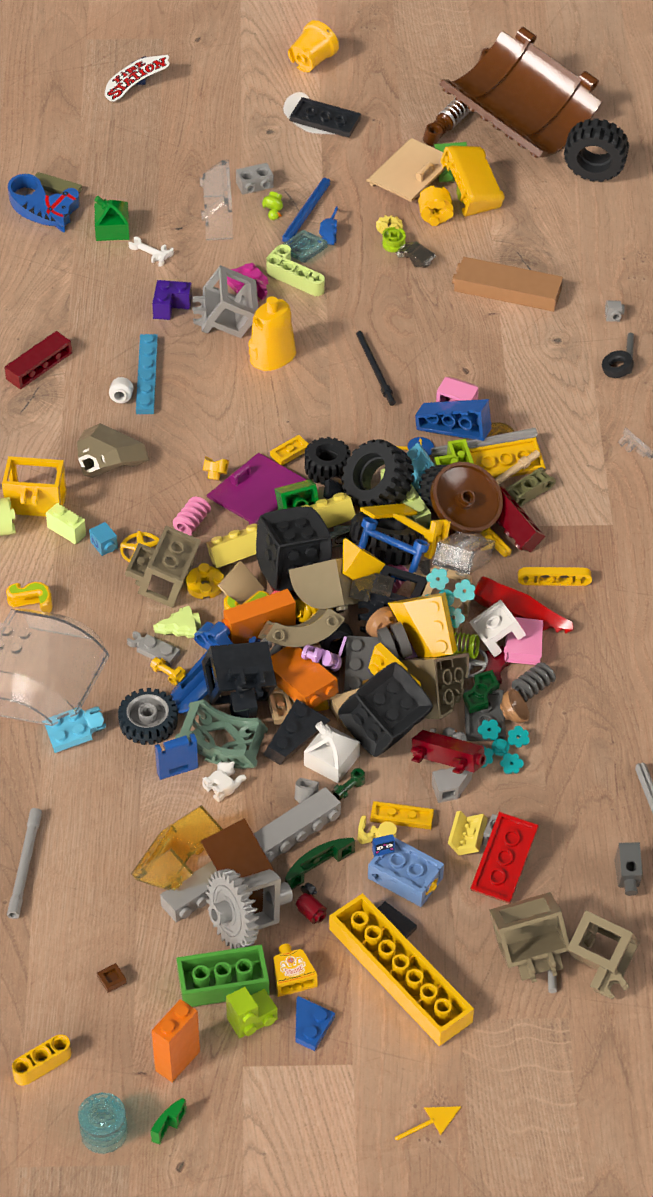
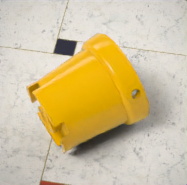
M312 20L306 24L302 34L288 49V56L292 63L296 61L299 64L297 66L299 70L310 72L323 60L337 53L339 41L335 33L325 23Z

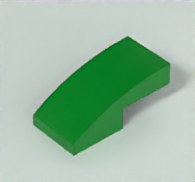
M181 1098L174 1102L157 1119L151 1129L152 1142L160 1145L169 1126L178 1129L187 1111L186 1099Z

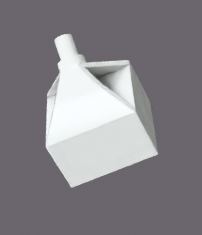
M319 722L315 726L319 731L318 735L304 751V766L339 783L359 758L360 741L327 724L324 725L322 722Z

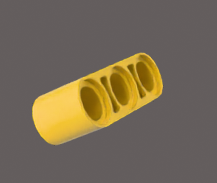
M58 1034L15 1059L12 1063L15 1082L18 1085H28L67 1062L71 1057L69 1038L66 1035Z

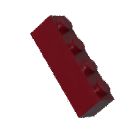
M55 331L4 367L6 380L21 390L71 355V340Z
M499 486L503 498V507L496 523L505 528V534L516 541L514 544L518 549L532 552L546 536L509 492Z

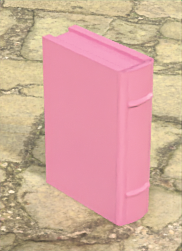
M514 617L526 635L520 640L516 638L512 631L506 635L505 661L536 665L542 657L543 620Z

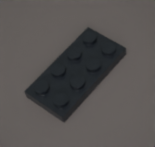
M304 97L300 99L290 115L291 122L350 138L361 120V113Z

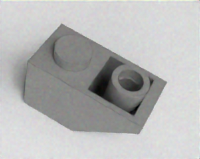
M455 767L432 772V786L438 803L458 799L471 781L472 772L464 770L462 774L453 773L452 770Z

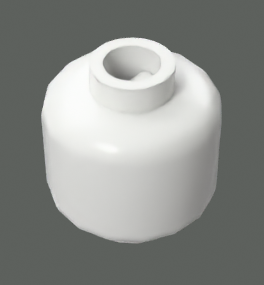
M124 377L114 379L109 389L110 398L120 404L128 402L133 393V384Z

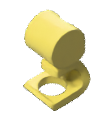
M361 816L357 838L360 844L370 843L373 841V838L393 834L396 838L397 828L391 822H383L379 828L372 825L369 833H365L366 816Z

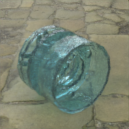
M97 1093L89 1096L82 1102L78 1111L81 1140L86 1148L94 1153L101 1154L110 1153L120 1148L125 1142L128 1132L126 1112L121 1100L110 1093Z

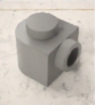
M607 300L605 304L606 321L620 322L621 315H624V304H621V301Z
M299 778L295 783L294 799L300 804L317 793L319 782Z

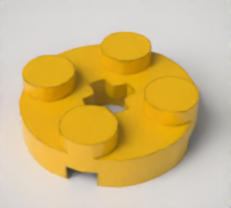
M202 563L188 573L186 577L187 590L193 597L198 599L208 596L214 598L222 592L218 584L224 579V575L217 568Z

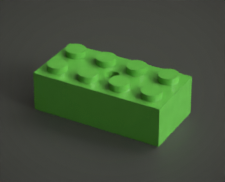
M262 945L176 957L181 997L184 1002L192 1007L226 1002L227 995L243 987H246L250 995L263 989L269 995V978Z

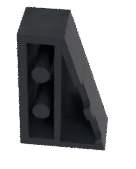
M296 699L263 755L281 765L319 733L315 727L317 723L322 722L324 725H328L331 720Z

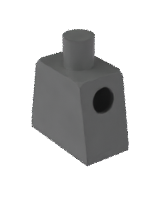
M640 842L619 843L614 859L618 887L625 888V894L633 896L638 894L637 887H639L642 879Z

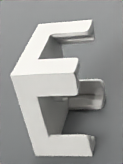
M501 600L469 622L494 657L502 652L496 642L512 631L518 640L526 635Z

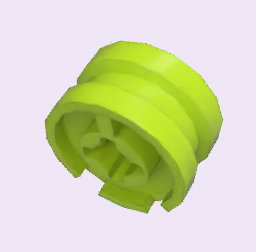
M389 227L383 231L382 246L386 251L395 253L405 248L406 235L403 229Z

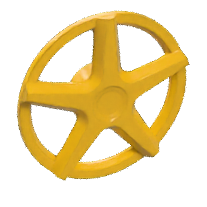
M138 531L127 536L120 544L121 555L126 561L130 562L131 558L128 559L126 557L124 548L133 549L135 552L138 543L153 547L157 545L159 538L147 532ZM143 536L150 537L154 541L145 543ZM137 537L136 544L127 543L130 539Z

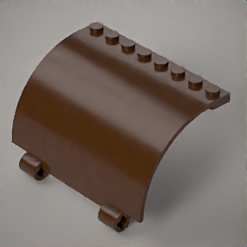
M525 27L519 29L515 39L502 31L485 56L469 72L455 81L442 79L439 85L443 87L445 93L454 95L456 101L468 105L467 108L470 111L479 113L481 119L486 122L490 121L495 129L505 132L507 138L516 140L521 148L530 150V154L535 158L552 156L565 147L572 127L581 121L584 122L586 119H591L602 104L601 100L590 93L597 87L599 80L587 71H584L578 77L533 45L537 36Z

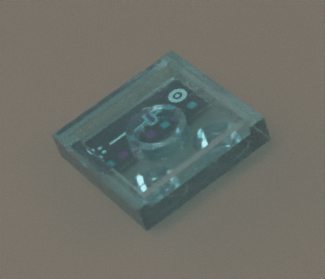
M302 230L283 243L290 246L291 257L304 263L328 247L326 240L305 230Z

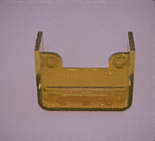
M200 805L157 835L131 875L137 881L165 890H176L183 881L193 876L194 873L186 865V862L190 856L194 854L199 855L205 850L201 840L223 830L222 827Z

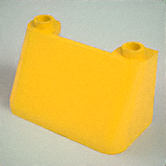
M480 146L445 147L440 162L443 168L447 167L448 171L451 170L461 192L460 200L465 204V208H462L464 217L500 208L504 200V193L499 189L486 159L485 150Z

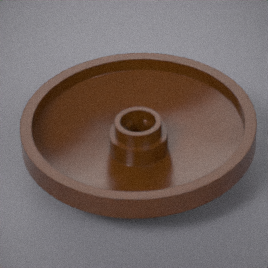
M469 462L449 464L436 475L431 485V502L436 514L441 520L446 519L450 521V528L465 534L481 533L489 529L501 514L503 498L500 487L488 471L476 464Z

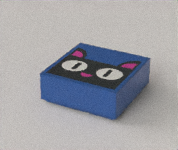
M393 834L373 838L372 852L374 857L394 852L395 839Z

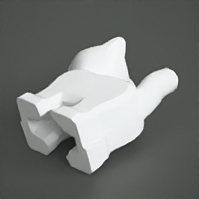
M234 761L219 762L217 771H214L209 777L203 778V788L207 792L213 789L215 793L213 797L217 802L231 795L246 780L245 775H239L235 780L229 777L235 773Z

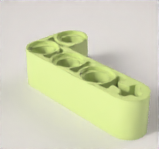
M281 244L267 256L266 271L269 276L313 296H320L324 293V276L291 261L290 246Z

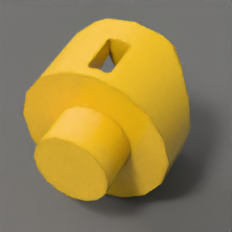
M205 456L203 471L208 472L207 479L219 481L221 474L227 475L229 460L221 459L214 462L212 458Z

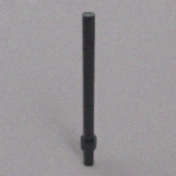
M356 332V336L381 386L382 395L387 399L390 406L395 405L396 401L392 395L391 386L387 384L363 332Z

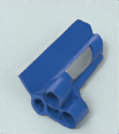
M206 622L194 634L196 643L207 651L210 646L233 644L228 638L230 630L222 622H217L215 625L211 622ZM206 653L171 691V697L176 703L179 714L189 711L188 706L190 702L202 700L208 694L202 667V660Z

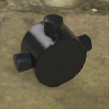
M305 883L304 886H301L303 894H317L315 886L311 883Z

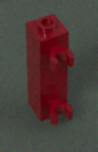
M421 730L412 738L411 752H413L414 756L412 758L413 762L420 763L423 759L455 767L452 772L462 774L464 770L475 773L485 764L486 756L484 754V746L426 730Z

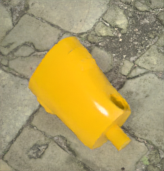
M274 296L268 297L267 302L261 305L253 316L252 334L248 345L250 362L257 369L263 371L279 369L291 362L296 355L290 306L283 299H277Z

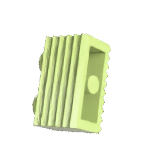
M56 503L46 512L47 527L67 540L77 544L86 536L85 518L82 519L76 513L73 514L71 510L59 505V503Z

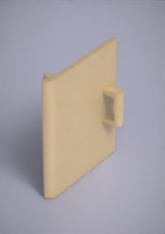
M410 138L366 182H370L372 187L377 185L412 202L421 191L427 188L446 169L443 168L440 162L443 152Z

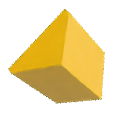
M343 539V574L366 588L371 587L385 564L350 540Z

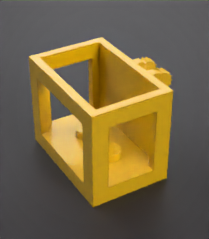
M8 456L2 481L4 498L10 497V509L13 508L16 515L46 517V512L56 503L64 506L67 492L64 460ZM17 465L56 467L57 476L55 484L19 482Z

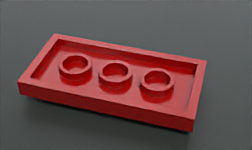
M499 812L472 882L471 891L510 904L539 825Z

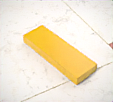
M373 801L370 822H391L394 825L431 830L434 809Z

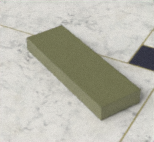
M37 172L35 175L40 180L45 191L62 194L68 188H74L78 193L82 190V185L40 172Z

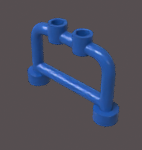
M363 517L361 526L364 529L358 546L365 549L369 536L411 553L414 556L408 572L416 573L422 554L428 551L430 544L427 541L415 539L413 546L376 531L378 521L373 518ZM394 576L391 577L392 583H395L396 579L399 581H407Z

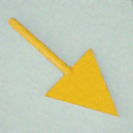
M461 1106L424 1107L430 1120L397 1135L395 1139L400 1140L432 1123L441 1135L461 1109Z

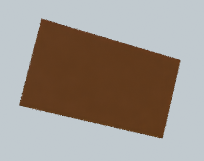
M245 818L201 840L217 871L223 869L235 870L236 873L240 874L241 878L269 869L274 871ZM263 888L252 891V894L249 895V900H256L251 905L253 908H258L257 911L253 912L254 914L263 911Z

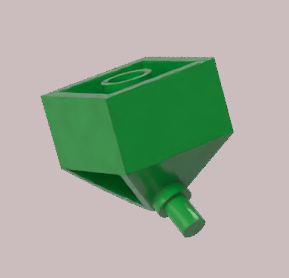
M97 196L94 199L96 202L94 203L96 241L130 240L128 202L107 200Z
M310 479L275 488L278 510L304 505L310 506L316 504V501L319 500L316 484Z

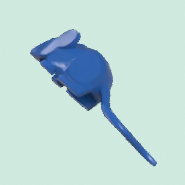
M338 206L335 207L332 216L324 219L320 224L319 234L322 238L319 239V242L330 245L336 243L337 219L334 218L338 211Z

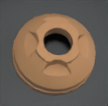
M389 606L382 607L371 615L366 624V631L370 636L378 637L376 630L385 626L391 633L390 625L398 622Z
M509 689L503 694L502 703L500 704L503 716L507 720L519 724L528 721L530 717L529 709L521 694L515 689Z

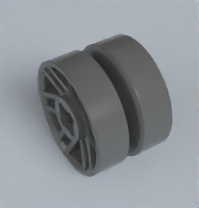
M400 621L390 625L391 633L386 626L376 630L379 643L381 642L397 659H399L397 652H399L402 658L412 655L410 642Z

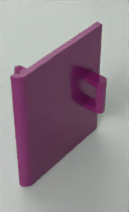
M257 453L208 493L207 498L247 520L249 525L258 524L261 515L278 509L275 488L305 481L306 479L266 456Z

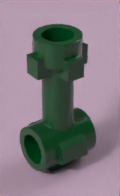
M355 768L351 772V778L343 785L339 786L337 784L332 794L338 800L345 799L348 796L347 791L352 787L363 786L365 783V772L361 768Z

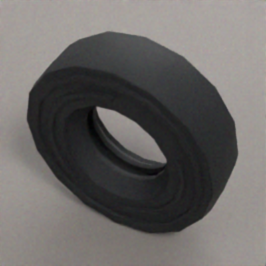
M623 350L611 352L602 360L604 374L611 378L626 376L632 371L634 366L631 354ZM618 361L624 362V364L619 367L611 366L612 364Z

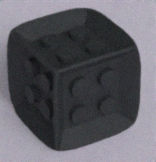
M303 506L275 510L261 515L257 524L256 554L259 567L273 589L276 591L285 589L292 591L294 588L290 579V569L332 560L330 532L318 512L312 507Z
M393 662L371 677L356 693L351 695L339 708L338 715L355 739L360 741L363 748L374 757H377L402 739L414 725L420 723L431 712L433 705L414 678L401 665Z

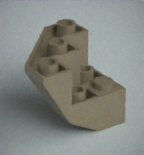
M101 423L84 430L77 441L78 460L83 475L87 477H97L124 464L135 467L149 461L144 443Z

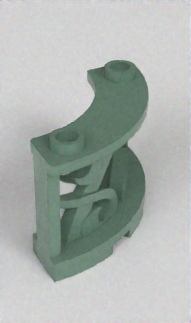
M205 700L189 703V711L179 734H176L175 739L187 736L190 743V734L194 733L197 740V753L204 756L205 761L217 765L219 762L234 761V768L241 769L256 767L258 762L256 759L264 734L268 732V728L259 718L231 716L215 709ZM196 715H199L200 725L195 720ZM225 729L235 741L228 742L219 747L215 745L213 737L208 732Z

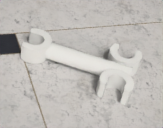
M134 237V243L129 242L130 249H141L152 254L151 262L159 261L160 267L164 265V260L174 254V248L167 250L164 244L161 246L160 251L141 243L139 237Z

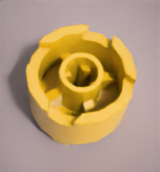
M430 186L421 191L418 204L420 215L424 221L430 223L431 226H437L453 217V204L448 189Z

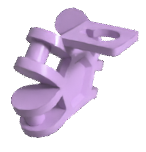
M344 636L338 655L322 648L306 645L303 648L301 657L304 660L312 659V662L319 663L321 660V665L326 670L330 669L336 672L341 667V654L347 637Z

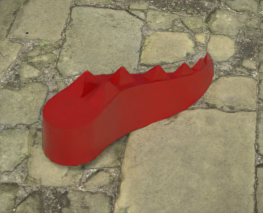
M482 576L473 591L475 593L474 600L486 608L501 600L514 617L543 620V631L554 628L556 633L564 630L566 634L574 630L571 621L551 611L531 596L502 585L490 578Z

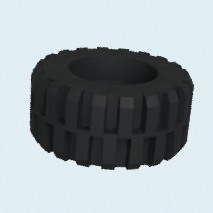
M594 118L593 120L586 119L584 122L581 121L572 127L568 134L564 149V160L568 168L573 170L575 175H580L584 180L590 179L592 182L595 180L603 182L605 179L607 181L613 179V176L616 177L623 171L629 151V142L626 134H623L624 131L620 127L617 128L615 123H609L605 119L602 121L599 118ZM585 147H600L608 153L595 154L588 151Z
M382 439L369 440L367 444L363 443L359 445L360 448L354 449L352 456L346 460L347 464L343 467L344 475L342 476V483H344L342 485L343 491L351 497L353 504L359 507L400 504L401 501L407 498L406 494L408 491H411L412 487L410 485L414 481V476L412 475L414 468L411 465L410 457L405 451ZM385 464L382 480L371 489V480L375 471Z
M363 512L357 513L351 521L348 540L356 545H359L364 529L361 526L363 517L371 518ZM393 517L375 519L378 521L376 531L412 546L415 539H422V534ZM369 536L365 548L366 551L370 552L385 565L399 566L411 564L414 556Z

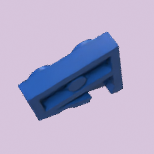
M298 996L296 1000L295 1042L315 1051L333 1022L335 1012Z

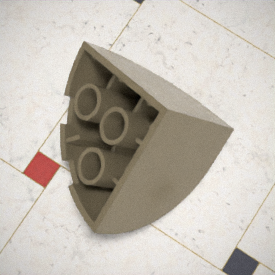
M343 558L289 570L291 583L296 594L304 603L313 608H336V611L347 610L348 605L358 604L359 601H363L369 591V588L362 586L343 574Z
M457 653L439 657H414L400 660L408 668L407 672L421 683V688L432 702L433 708L425 718L441 719L449 715L453 711L455 703L460 702L465 691L462 687L464 678H468L469 653Z

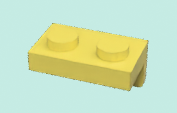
M457 811L448 840L449 846L458 855L479 852L488 818L484 814L466 817L462 811Z

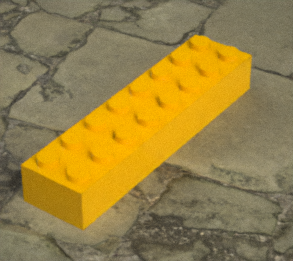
M363 893L329 915V930L439 1046L473 1023L474 1008Z

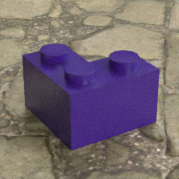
M157 280L152 302L153 319L170 320L173 308L190 309L192 301L191 282Z

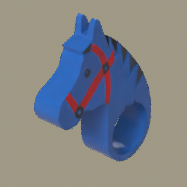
M19 174L8 182L9 201L17 213L33 222L55 226L62 232H65V225L70 223V214L80 206L79 193L74 188H68L62 194L47 196L40 180L34 175ZM22 188L35 190L32 194L26 196L15 193Z

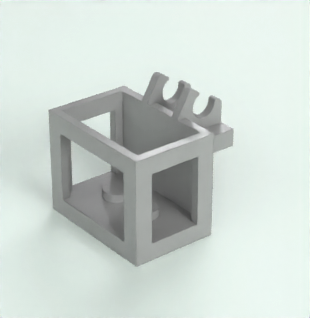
M220 265L204 285L203 296H193V302L201 303L199 307H192L193 314L202 315L200 319H193V323L201 326L202 332L207 334L214 327L242 338L252 325L254 313L258 309L256 280ZM227 276L245 284L237 295L228 293ZM218 280L220 284V289L214 287Z

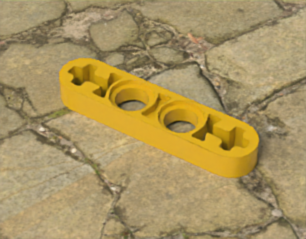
M523 567L517 572L518 582L522 585L586 586L592 582V573L588 568ZM549 575V577L543 578L541 576ZM567 575L568 577L561 578L560 576Z

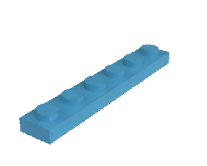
M140 334L136 414H154L158 334Z

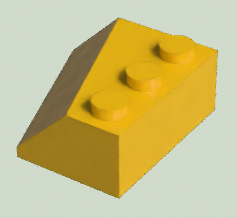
M446 593L388 602L398 622L402 623L408 640L418 657H439L450 655L457 651Z

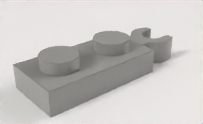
M133 631L132 634L135 640L127 639V645L133 648L137 647L138 653L151 659L155 657L163 658L166 662L165 664L169 667L180 655V649L148 634L143 638L139 632Z

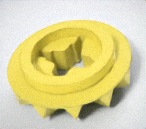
M384 215L383 218L379 217V220L376 222V229L381 234L389 227L403 229L402 220L392 215Z

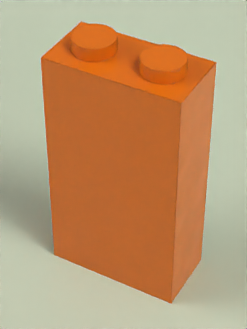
M285 589L224 610L222 623L230 630L228 638L233 644L249 643V639L253 636L258 638L267 620L284 626L296 625V602L289 590Z
M285 647L273 654L271 659L277 686L294 701L297 699L313 709L339 693L338 681L334 675L319 663L312 662V659H302L301 654L303 650L300 647Z
M181 999L152 1029L155 1071L172 1083L200 1053L198 1011Z

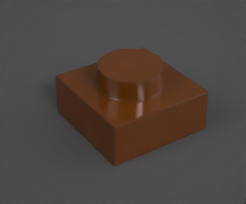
M116 963L97 972V977L107 993L127 983L124 974Z

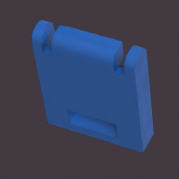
M194 733L190 734V743L187 736L163 742L165 751H162L159 744L155 745L156 769L160 780L198 768L197 740Z

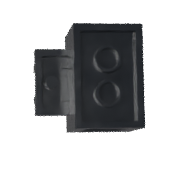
M385 565L370 592V600L358 602L359 609L363 607L369 609L368 613L358 614V621H368L371 615L378 609L389 606L388 602L422 596L428 583L426 577ZM392 576L417 583L410 598L391 592ZM360 626V631L368 634L366 626Z
M268 641L210 646L202 660L210 705L230 703V695L220 696L222 691L236 690L238 697L244 698V693L242 692L244 689H255L256 700L267 701L277 686Z

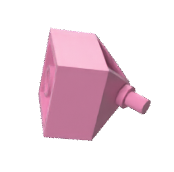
M445 377L437 390L436 402L478 400V387L475 384L452 377Z

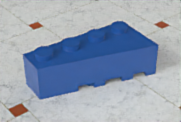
M489 399L423 403L415 415L416 428L420 431L484 441L492 429Z

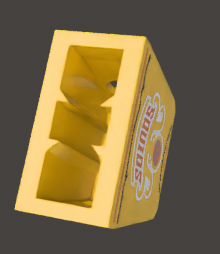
M290 944L279 946L280 954L273 957L277 996L280 997L317 987V973L304 950L292 951Z

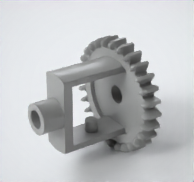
M223 869L216 871L208 879L210 884H207V888L209 891H206L209 897L206 901L210 904L208 911L213 927L218 928L217 934H221V940L225 941L226 946L230 945L231 949L253 945L257 939L258 930L278 924L280 905L290 903L293 898L292 890L288 883H281L280 877L270 869L243 878L235 870ZM263 888V911L254 914L253 912L257 911L258 908H253L251 905L256 900H249V895L252 894V891Z

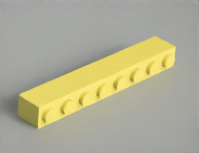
M337 493L330 499H320L316 501V504L310 506L304 505L315 509L327 528L350 521L356 515L351 497L346 493ZM250 524L246 526V529L240 531L233 530L228 533L229 535L217 536L207 542L212 564L219 568L255 555L257 524Z

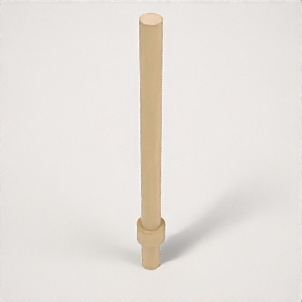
M535 450L527 457L523 456L518 460L517 464L495 478L498 485L519 470L530 466L531 462L540 456L539 451Z

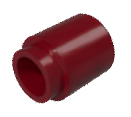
M304 893L296 901L298 911L312 924L320 923L325 919L327 908L313 895Z

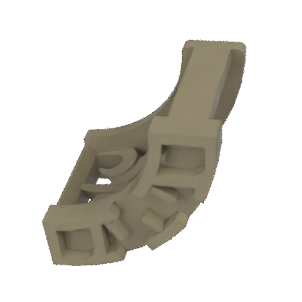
M318 609L311 618L298 625L284 626L267 620L258 638H265L273 644L287 647L312 645L330 636L337 630L345 618L331 609Z

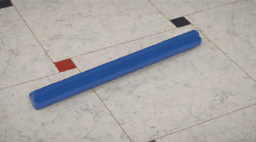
M322 178L282 235L283 242H291L329 187V178Z

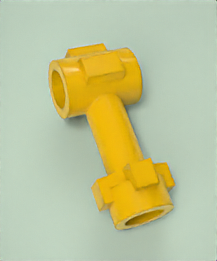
M155 657L150 667L155 672L162 671L169 675L168 680L171 684L177 686L185 678L187 673L182 667L178 666L174 670L165 664L166 662L163 658Z

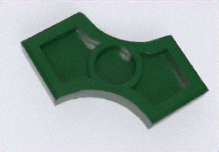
M493 670L475 674L473 688L463 694L462 699L469 713L488 709V696L493 691L499 689L500 686Z

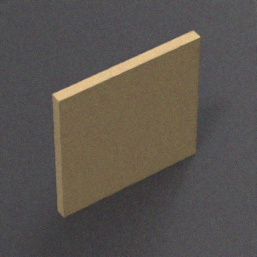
M239 561L218 584V587L224 594L237 601L239 605L243 604L257 591L265 589L242 561Z

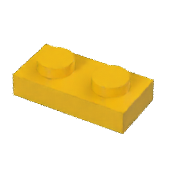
M297 435L272 449L270 456L283 466L304 454L309 443L300 435Z

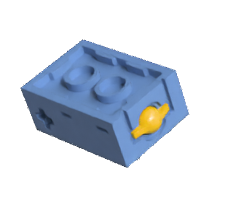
M394 837V852L376 856L368 864V879L422 907L443 879L444 863Z

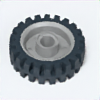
M143 688L139 689V693L133 691L131 696L127 695L125 700L121 701V706H119L118 719L120 729L123 735H126L129 740L133 739L134 743H138L139 740L141 745H145L146 741H149V745H153L155 740L157 744L161 743V738L167 740L168 735L171 736L174 730H176L178 722L176 703L170 695L167 696L164 691L160 693L159 689L156 688L154 692H152L151 688H147L146 692H144Z

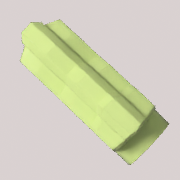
M190 606L180 608L179 612L172 613L169 618L159 621L153 625L154 632L158 634H175L176 636L194 638L197 629L201 628L199 613H192Z

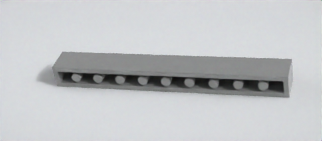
M325 787L255 832L254 835L269 862L271 863L281 853L288 852L298 842H303L313 832L321 830L330 821H335L341 815V802ZM212 861L160 894L162 908L176 923L181 919H186L193 911L207 904L206 900L209 899L206 891H209L207 884H210L208 879L211 878V874L217 871Z

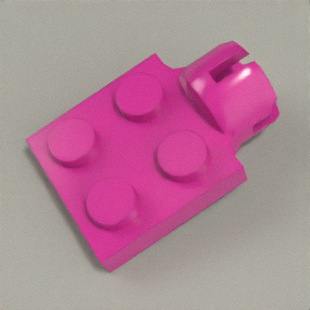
M253 263L231 269L255 279L257 296L261 300L265 299L268 294L266 289L268 278ZM227 276V284L237 294L245 284Z

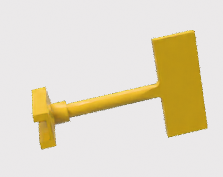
M404 503L360 508L361 512L373 519L393 517L422 534L430 544L424 557L432 559V556L443 558L450 521L446 519L432 520L430 529H427L406 517L417 515L418 511Z

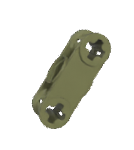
M540 467L518 482L509 485L506 490L522 507L540 494L550 490L554 486L556 479L550 477L546 470Z

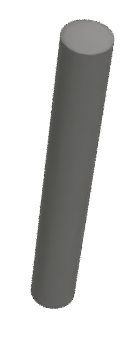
M628 333L626 351L631 354L633 359L634 334Z

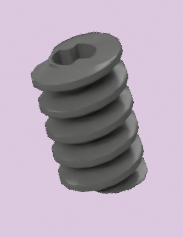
M539 662L534 667H531L529 671L520 675L518 679H515L512 682V689L518 691L525 702H527L528 699L537 695L539 690H544L545 686H549L550 682H554L556 676L547 664Z

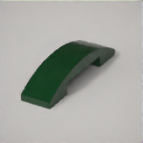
M354 838L332 840L311 849L293 864L285 877V882L293 890L304 883V874L332 857L339 862L355 852Z

